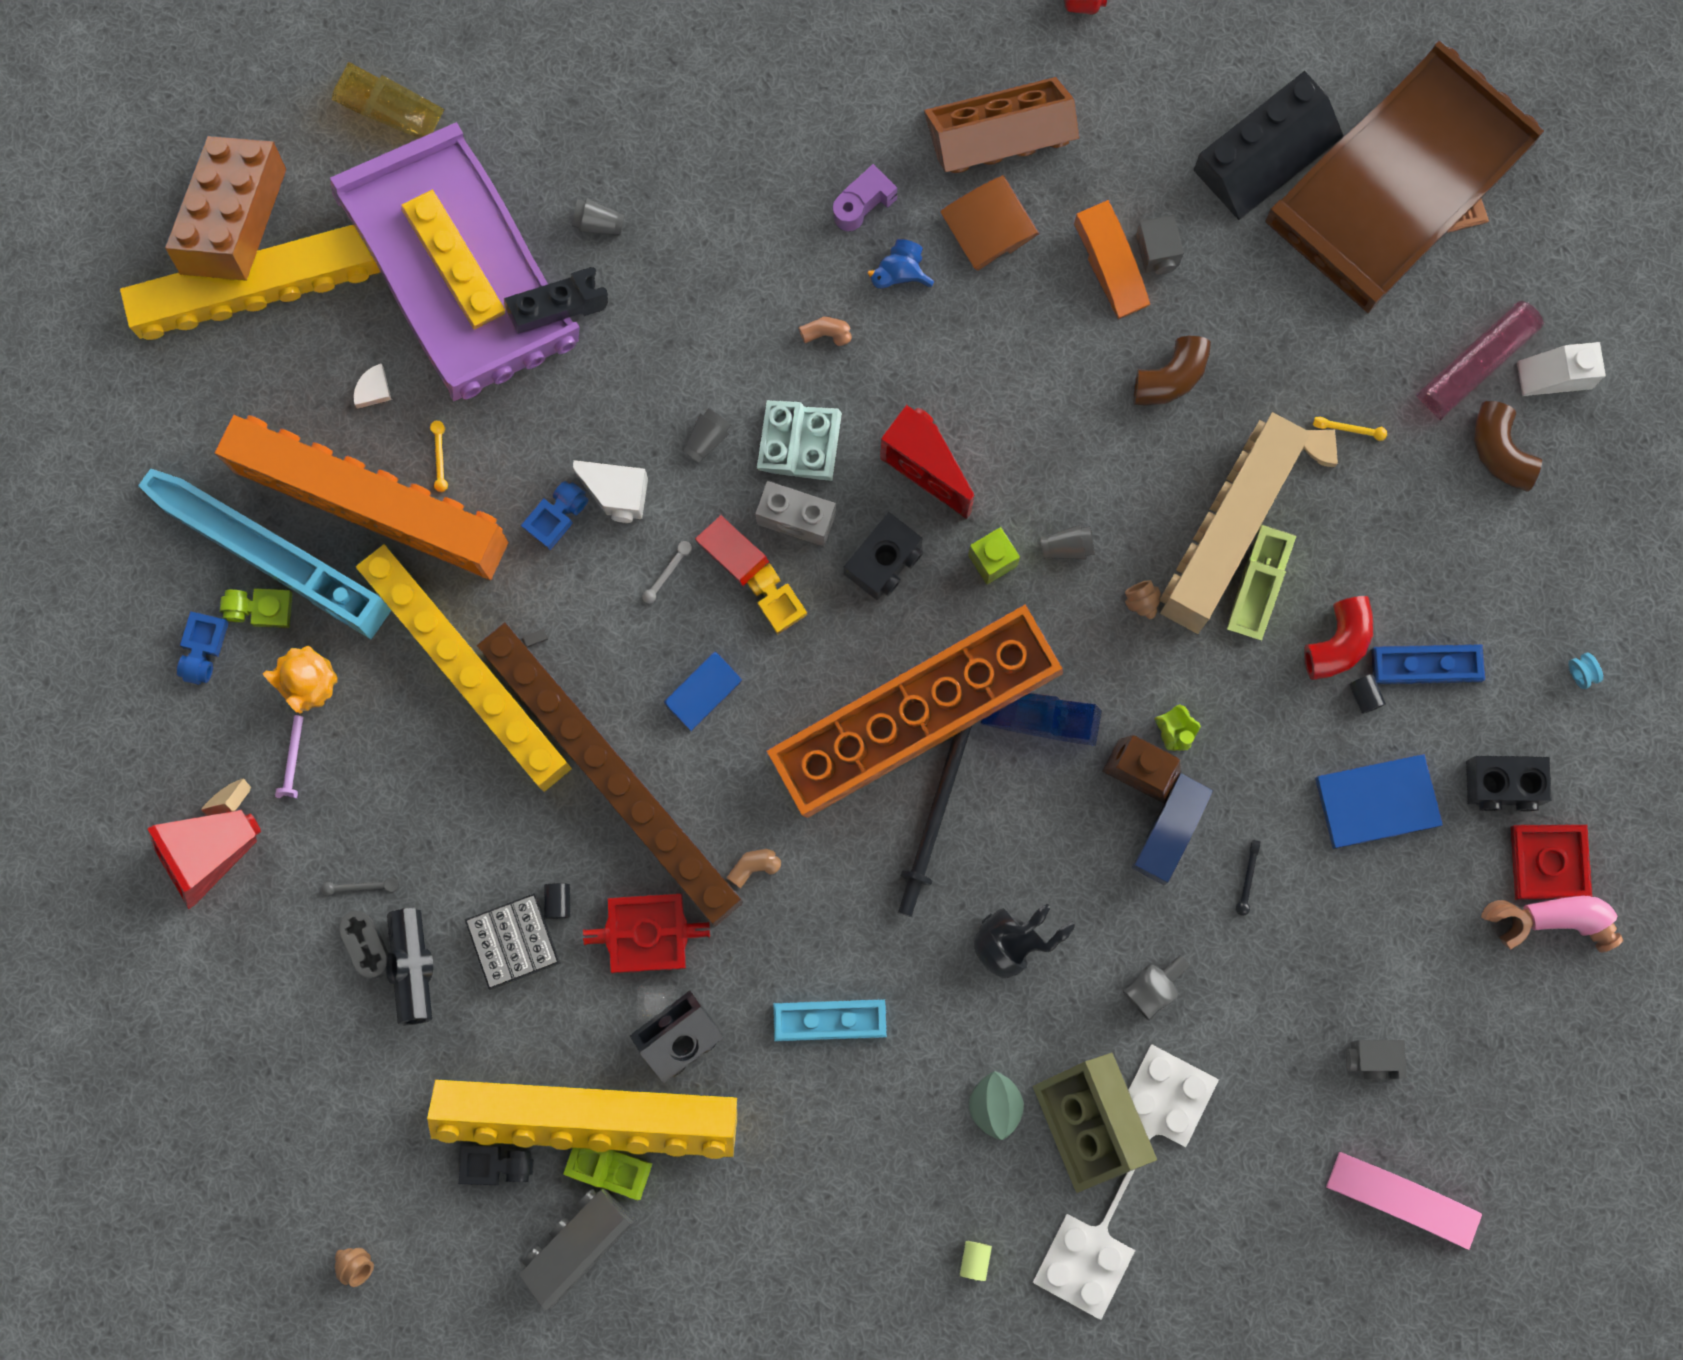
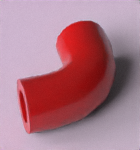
M1368 596L1351 597L1334 603L1333 608L1337 621L1335 635L1330 640L1305 645V665L1311 680L1332 677L1348 671L1366 655L1373 638V613Z

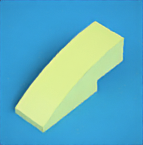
M1261 524L1255 535L1227 625L1228 630L1258 640L1263 639L1286 573L1285 568L1296 539L1295 535Z

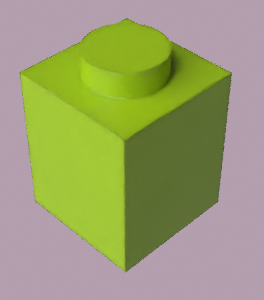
M1001 527L971 544L968 553L969 558L987 585L1016 568L1020 559L1019 554Z

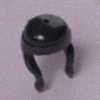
M1049 904L1039 908L1026 923L1013 918L1004 908L999 909L994 914L990 913L981 921L982 925L979 927V932L974 939L975 953L982 964L996 976L1002 978L1016 976L1027 968L1026 956L1030 952L1053 951L1059 943L1065 941L1075 928V924L1072 921L1064 925L1046 943L1034 929L1045 921L1050 910Z

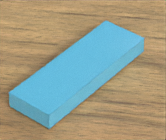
M885 1000L773 1003L774 1041L887 1037Z

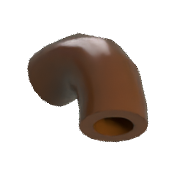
M1200 336L1179 337L1175 340L1172 360L1165 367L1158 370L1138 369L1134 386V405L1168 404L1189 393L1204 375L1210 355V340Z

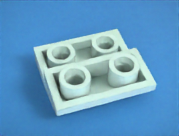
M767 400L757 469L780 475L832 481L842 415L841 411L837 408L804 407L801 402Z

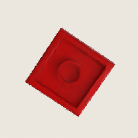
M1587 825L1510 826L1515 900H1551L1575 896L1592 897Z

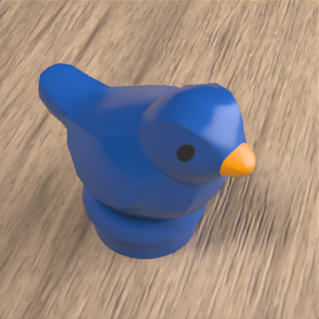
M897 239L895 246L891 247V255L884 257L877 269L868 271L872 284L876 288L883 289L893 284L920 282L931 288L934 281L925 275L919 267V263L922 261V246L909 240Z

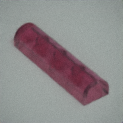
M1518 301L1421 389L1416 396L1442 420L1543 327L1544 322L1540 313L1531 304L1525 301Z

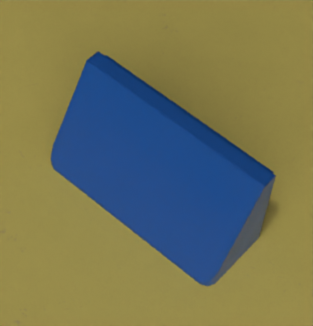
M715 651L664 701V704L692 731L742 682V679Z

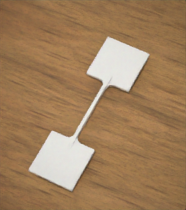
M1152 1044L1128 1091L1149 1141L1155 1135H1163L1186 1147L1219 1079ZM1135 1170L1126 1173L1100 1225L1089 1226L1066 1214L1033 1281L1034 1284L1102 1320L1135 1252L1134 1249L1113 1239L1108 1233V1224Z

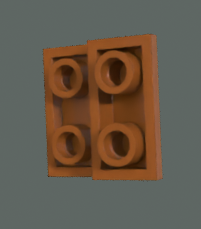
M1003 175L972 190L940 211L972 266L977 271L1005 252L1013 253L1039 235L1038 230Z

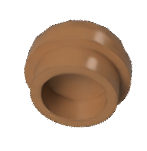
M1151 580L1137 583L1125 591L1127 597L1125 603L1130 611L1137 612L1138 615L1146 616L1148 619L1155 617L1160 603L1161 592L1158 587L1153 586Z
M347 1248L336 1252L335 1273L336 1278L342 1284L357 1287L369 1278L374 1269V1264L371 1262V1256L363 1248Z

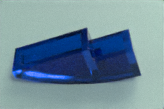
M1028 693L982 719L981 724L1022 734L1096 746L1102 710L1096 704L1060 700L1057 696Z

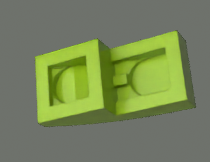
M572 1148L563 1175L635 1200H641L652 1163L614 1150L596 1152L587 1148Z

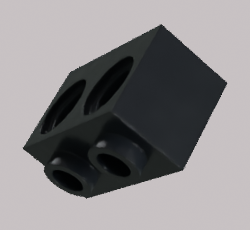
M1474 756L1466 761L1467 803L1479 804L1480 811L1502 810V805H1516V811L1532 812L1539 811V805L1552 801L1550 757ZM1485 775L1495 780L1497 785L1495 793L1485 789L1483 785ZM1522 776L1532 781L1533 791L1531 794L1521 788L1520 779Z

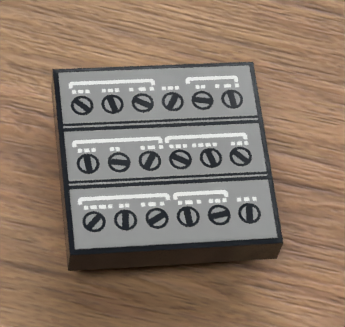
M535 893L465 919L489 990L561 964Z

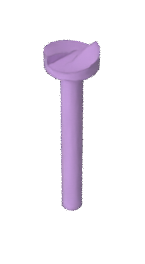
M299 715L294 716L283 788H276L275 797L277 798L282 796L297 798L298 791L293 790L292 786L303 717Z

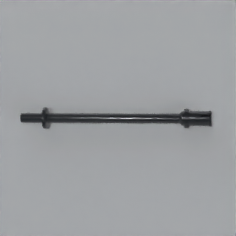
M972 726L953 736L911 871L903 870L900 875L908 879L898 910L899 914L912 917L922 884L928 886L932 884V880L925 876Z

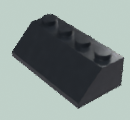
M1303 71L1199 153L1193 171L1231 213L1240 220L1340 141L1344 135L1328 95L1306 71Z

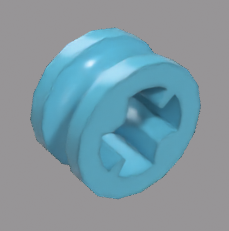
M1587 652L1581 655L1580 660L1577 658L1569 660V671L1580 688L1587 689L1591 686V682L1596 684L1603 680L1602 669L1592 654Z

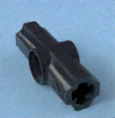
M403 908L390 911L387 914L390 952L386 958V975L389 983L394 984L397 1023L406 1026L429 1022L432 1020L429 981L433 975V958L431 952L425 949L421 910Z

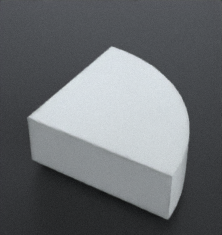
M382 364L367 370L357 382L354 391V404L357 409L392 400Z

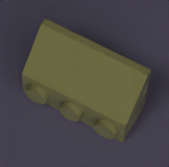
M1113 1053L1082 1062L1033 1086L1076 1193L1157 1161V1157Z

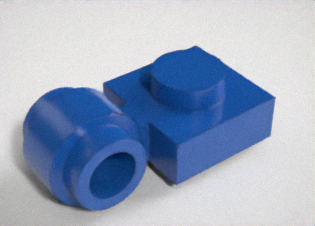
M567 481L562 482L553 493L556 503L552 505L543 498L521 524V527L549 550L554 547L573 524L565 514L573 513L578 515L588 503L585 491L574 482L570 484Z
M190 611L180 646L183 649L191 650V654L189 653L188 656L183 655L177 666V676L182 677L184 682L200 685L202 682H209L213 671V663L207 661L206 654L219 657L229 624L225 619Z

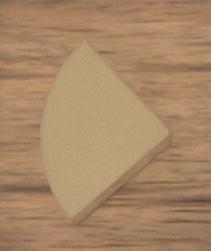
M1335 429L1307 430L1311 434L1303 447V451L1305 450L1320 465L1336 467L1338 460Z
M244 778L237 780L215 794L201 810L206 816L236 811L250 792L251 786Z

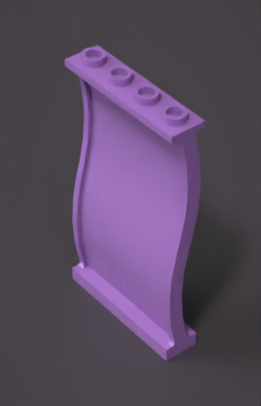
M457 122L330 177L334 199L339 206H342L367 246L409 326L449 390L453 402L460 398L470 399L479 394L482 388L494 382L495 384L504 383L515 372L525 367L527 369L535 368L543 363L546 357L555 353L564 354L576 346V343L579 341L580 327L577 322L573 323L570 317L518 334L505 310V314L473 330L403 214L401 204L433 189L503 306L504 298L548 284L492 181L464 140L463 132Z

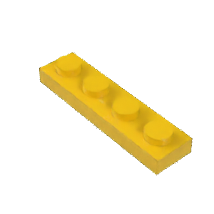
M432 189L401 204L403 214L473 330L504 315V306L434 190Z

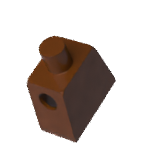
M1131 735L1118 739L1102 772L1165 803L1181 772L1180 759L1137 736Z

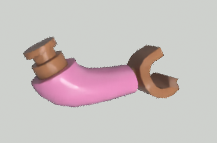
M1575 896L1525 905L1524 910L1508 901L1497 900L1489 903L1481 915V918L1496 923L1501 919L1513 917L1512 929L1499 937L1502 943L1510 950L1527 938L1530 929L1578 930L1580 935H1589L1592 941H1598L1595 946L1601 953L1610 951L1623 942L1621 934L1614 933L1617 928L1613 922L1616 921L1617 914L1608 903L1596 897Z

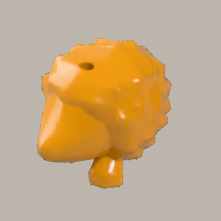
M305 646L302 649L291 648L286 655L278 658L277 666L273 671L266 670L262 673L286 699L291 708L299 714L303 713V711H309L312 707H322L326 699L332 696L333 687L337 683L338 678L331 662L315 652L310 646Z

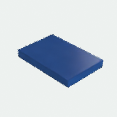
M1425 754L1321 775L1315 778L1333 849L1443 826Z

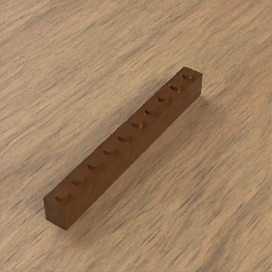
M505 622L476 645L715 927L743 904L741 898Z

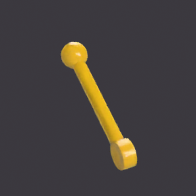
M1315 417L1313 426L1320 429L1332 428L1369 435L1378 441H1382L1387 437V430L1383 427L1371 429L1328 421L1323 417Z
M436 420L430 425V430L435 435L437 480L434 482V489L438 492H444L448 487L447 481L444 480L442 434L445 431V426L441 421Z

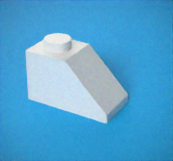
M1600 342L1565 345L1517 362L1522 396L1593 389L1606 376Z
M574 460L573 469L576 476L606 515H611L612 520L622 523H631L633 518L642 519L648 483L645 469Z

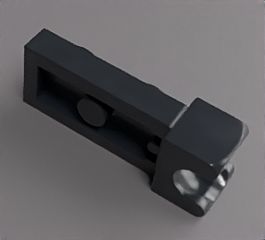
M589 267L571 273V278L569 277L504 298V308L517 333L526 332L582 313L584 316L603 311L608 304V293L604 287L595 289L596 269Z

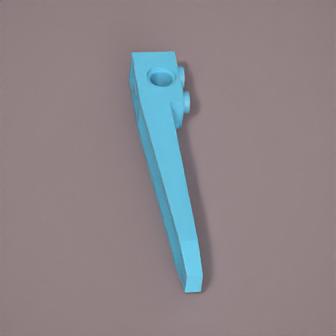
M150 469L138 485L167 514L308 599L313 605L367 638H373L391 612L389 606L378 595L185 480Z

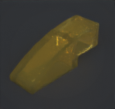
M350 62L347 63L333 90L331 100L361 115L419 138L434 132L445 110L383 75L378 78Z

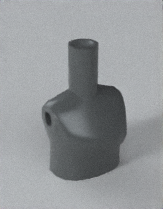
M1181 955L1164 970L1150 964L1140 972L1131 986L1123 990V993L1136 1009L1138 1008V1011L1147 1020H1150L1159 1010L1171 1004L1178 997L1173 981L1187 970L1190 964Z

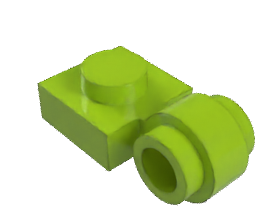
M254 589L253 601H250L245 591L225 590V596L221 597L219 612L223 614L222 619L229 622H244L245 616L251 614L250 624L254 627L289 628L293 593L290 590Z

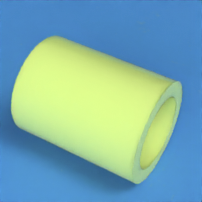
M966 1241L960 1276L986 1281L992 1246Z

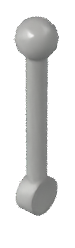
M682 541L679 543L678 553L652 588L643 592L642 599L645 603L650 604L656 600L657 591L683 556L691 554L692 546L689 542Z

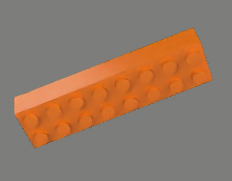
M233 414L215 451V454L233 473L485 579L492 580L509 543L502 532L503 529L496 524L497 519L481 511H477L476 515L463 510L464 506L451 498L444 497L443 501L430 497L431 492L422 486L411 483L410 487H406L397 483L398 478L386 471L378 470L377 474L364 469L366 465L355 458L345 456L344 460L332 456V450L321 444L313 442L310 447L299 442L300 437L290 431L280 429L279 433L267 429L268 424L254 416L248 415L246 419H243Z
M1025 604L767 750V753L801 815L809 818L1063 674V668Z

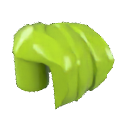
M1178 704L1169 712L1154 718L1155 723L1162 732L1161 737L1165 748L1171 751L1188 750L1201 728L1200 723L1195 721L1193 717H1190L1188 709L1181 704Z

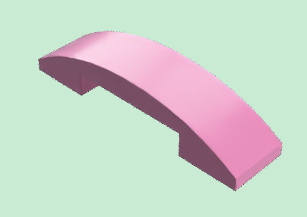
M1341 1152L1338 1154L1326 1186L1328 1189L1376 1208L1468 1250L1482 1216L1481 1213L1437 1192Z

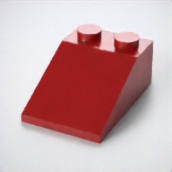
M906 405L881 438L880 459L967 519L971 514L975 496L938 427L933 423V418L920 408L914 410Z

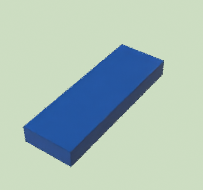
M1482 644L1384 646L1371 649L1373 676L1377 684L1483 682L1485 680Z

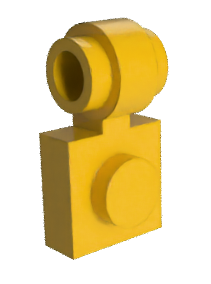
M769 563L755 574L747 584L756 597L760 594L767 596L757 602V604L778 635L808 614L788 583L778 590L776 589V584L781 582V580Z

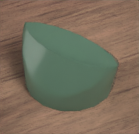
M994 1071L988 1074L975 1086L970 1095L969 1111L972 1120L983 1132L995 1139H1006L1015 1131L1023 1116L1024 1101L1020 1090L1008 1077Z

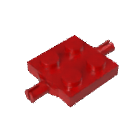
M682 894L608 898V919L605 929H583L584 937L598 936L583 938L584 945L606 943L610 953L612 974L686 969L685 949L688 938H710V930L696 931L699 929H710V922L688 923L684 915Z

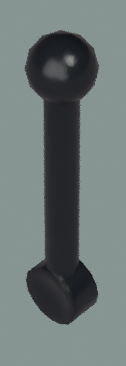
M1254 839L1251 842L1241 902L1236 905V911L1241 916H1245L1250 912L1248 900L1261 843Z

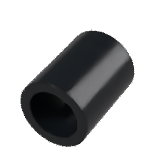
M1373 674L1364 676L1349 684L1362 714L1386 705Z
M545 884L544 918H570V884Z

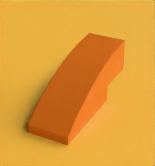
M1109 200L1077 213L1074 226L1089 254L1088 261L1117 318L1120 319L1150 306L1137 263Z

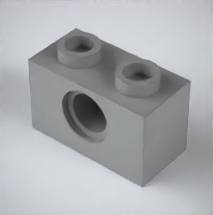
M767 481L755 514L757 525L825 547L836 516V503Z

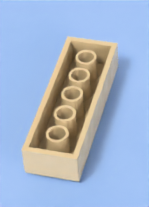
M1273 412L1266 423L1259 420L1226 478L1228 481H1225L1209 509L1215 512V514L1208 512L1193 538L1199 544L1196 545L1193 542L1190 544L1176 569L1182 573L1181 576L1174 573L1164 590L1160 602L1165 605L1160 614L1199 634L1210 619L1311 432Z

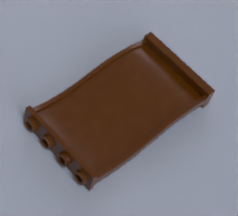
M1438 41L1410 74L1325 154L1282 200L1280 199L1270 209L1265 222L1369 314L1397 282L1535 145L1544 130L1539 127L1537 121L1532 116L1524 114L1518 109L1508 95L1497 91L1489 84L1480 71L1472 69L1460 59L1459 54L1453 48L1446 47L1441 41Z

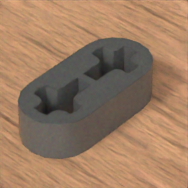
M349 912L340 921L339 930L355 969L366 978L376 979L386 974L388 951L375 921L364 912ZM354 919H357L359 922H366L367 926L362 929L366 941L362 943L358 935L349 934V929L353 927L352 921ZM369 947L373 955L381 956V960L377 962L378 969L376 971L369 967L364 968L363 963L368 960L364 948Z

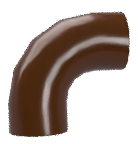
M1485 401L1481 404L1474 435V443L1479 459L1492 476L1512 487L1529 492L1539 476L1542 459L1519 450L1513 443L1511 429L1517 413L1516 410L1505 403Z

